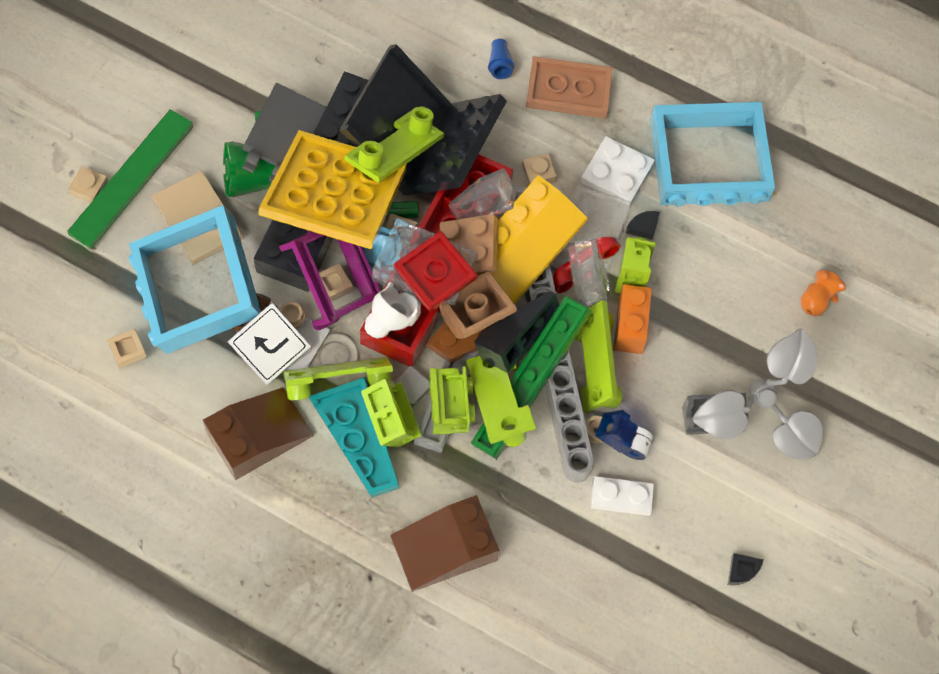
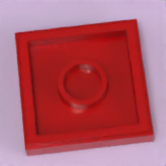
M439 231L395 262L393 266L429 312H432L478 277L477 273L442 231Z

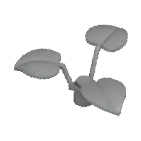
M799 328L773 345L767 355V366L773 376L782 379H757L752 382L749 387L750 395L747 396L748 401L745 407V400L741 393L727 390L719 392L705 401L693 416L694 423L712 436L719 439H732L745 430L748 423L745 412L750 411L753 402L762 408L771 407L783 421V424L777 426L773 431V440L777 448L783 454L796 459H808L816 456L820 451L823 438V427L820 420L815 414L808 411H797L787 419L775 404L777 392L773 387L784 385L788 380L795 384H803L813 376L817 367V353L809 335L802 328Z

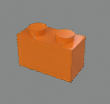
M623 284L618 300L614 351L643 353L647 342L652 288Z

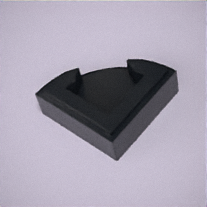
M646 211L636 215L629 222L626 233L653 240L660 212Z
M733 553L727 585H741L752 580L761 569L764 559Z

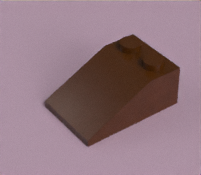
M284 387L228 405L203 419L207 435L235 481L313 437V433L292 400L288 399Z
M477 495L450 504L390 535L411 592L496 562L500 551Z

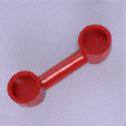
M597 238L564 265L559 266L553 275L556 293L562 294L568 291L575 284V279L571 273L598 253L602 259H608L615 255L621 247L616 238Z

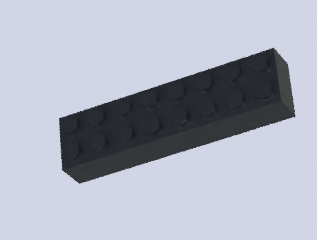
M344 71L314 135L354 146L339 130L369 80ZM272 219L253 258L256 272L309 292L310 288L293 249L281 252L279 246L307 234L308 231ZM326 235L306 244L318 271L334 239Z

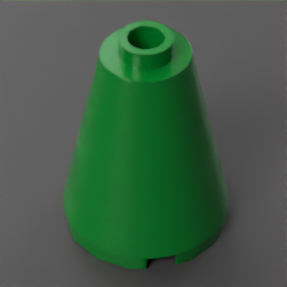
M234 141L225 142L223 149L225 174H223L226 196L234 198L269 189L271 185L269 178L275 165L260 158L254 172L251 173L243 169L249 154L242 150L244 144Z

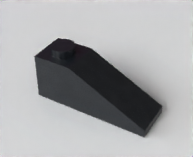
M550 291L517 308L515 313L481 331L474 341L481 359L508 373L538 339L557 310L559 302L556 294Z

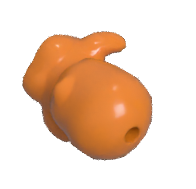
M817 271L815 283L809 284L801 296L802 309L811 316L822 315L828 308L830 300L835 303L839 301L837 293L846 290L845 283L837 274L831 271Z

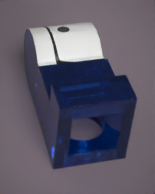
M624 410L603 413L595 437L629 458L645 460L653 435L646 429L633 423L630 420L631 416ZM610 423L613 424L612 430L607 431L608 425Z

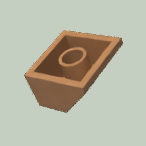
M489 271L479 275L475 281L439 306L443 320L454 336L460 339H465L517 311L515 305Z

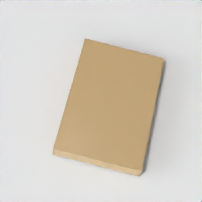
M202 171L152 195L155 205L169 227L223 205ZM218 228L180 243L192 265L224 249ZM238 229L240 239L243 240V236Z

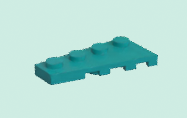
M361 378L314 394L309 399L371 498L399 489L400 486L388 448L380 445L361 391L368 388L365 378Z

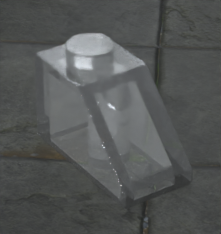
M503 168L476 180L451 201L449 207L457 220L495 214L496 216L513 209L517 190Z
M597 238L568 243L573 285L578 302L588 308L601 300L607 301V304H609L610 283Z

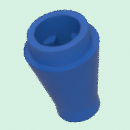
M501 38L495 39L491 43L492 49L488 70L494 78L506 79L512 75L515 64L509 52L507 41Z

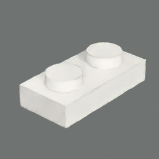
M594 476L591 509L650 516L654 484Z

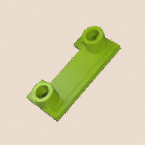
M416 107L395 121L394 127L398 131L380 143L375 141L363 142L347 153L344 160L380 183L441 140L444 133L432 126L433 113L430 109Z
M603 300L589 307L592 313L575 338V340L582 341L587 385L581 388L583 412L589 413L601 406L615 409L620 405L623 396L622 389L616 385L610 333L614 325V318L608 312L607 301Z
M480 355L466 360L490 443L493 444L503 440L509 447L521 445L526 440V432L536 429L529 405L518 408L508 373L482 360Z
M387 357L287 370L283 371L288 399L302 400L312 396L310 383H313V379L366 372L368 387L383 379L392 381L391 372H393V367Z

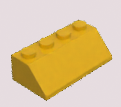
M539 175L498 221L497 271L490 272V274L514 305L588 220L566 196Z

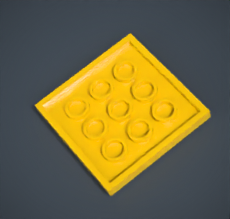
M298 130L259 207V215L372 249L406 172L407 164L378 183L344 160L345 155L356 147Z

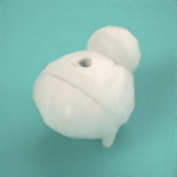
M389 282L386 288L374 297L372 313L366 318L365 323L367 334L379 339L387 336L389 331H397L412 326L421 314L422 302L412 294L406 292L398 294L397 289L393 287V283Z

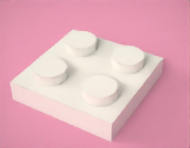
M605 136L581 177L580 183L630 207L651 170L655 159Z

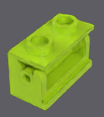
M627 237L619 264L615 293H621L623 284L646 287L651 273L649 263L655 248V242H650L642 237Z
M466 366L462 368V374L456 368H430L429 384L433 435L469 433L470 422H475L474 404H469L468 395L473 394L472 377L466 376Z
M383 379L361 391L381 446L398 448L422 436L402 382L394 384V382L388 379Z

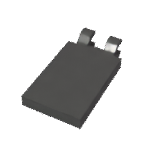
M276 82L242 150L249 153L243 169L253 173L261 158L275 165L269 178V182L272 183L298 130L314 134L326 107Z

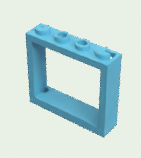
M762 102L654 105L650 124L661 205H676V207L684 204H697L699 206H707L711 203L734 205L739 202L758 204V202L770 201L775 190ZM753 127L761 181L672 184L665 128Z
M224 205L129 243L131 250L129 261L138 277L135 281L136 288L144 300L142 311L151 327V330L148 332L149 338L154 347L157 346L166 354L249 322L261 312L235 218ZM218 228L239 303L167 332L148 256Z

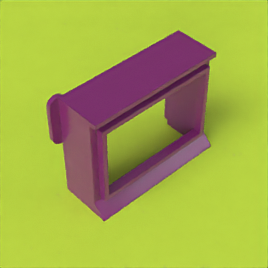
M307 230V234L279 246L281 252L291 248L294 251L322 315L312 321L313 328L319 331L338 322L341 316L373 301L374 297L380 292V288L362 246L337 239L362 297L335 310L306 245L324 235Z

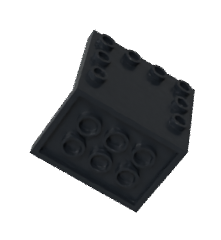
M397 44L390 45L339 131L355 147L366 141L380 143L398 131L394 127L396 120L416 107L428 108L433 113L432 126L442 131L444 136L407 163L406 172L398 190L406 196L456 189L462 186L507 100L501 94L451 103Z

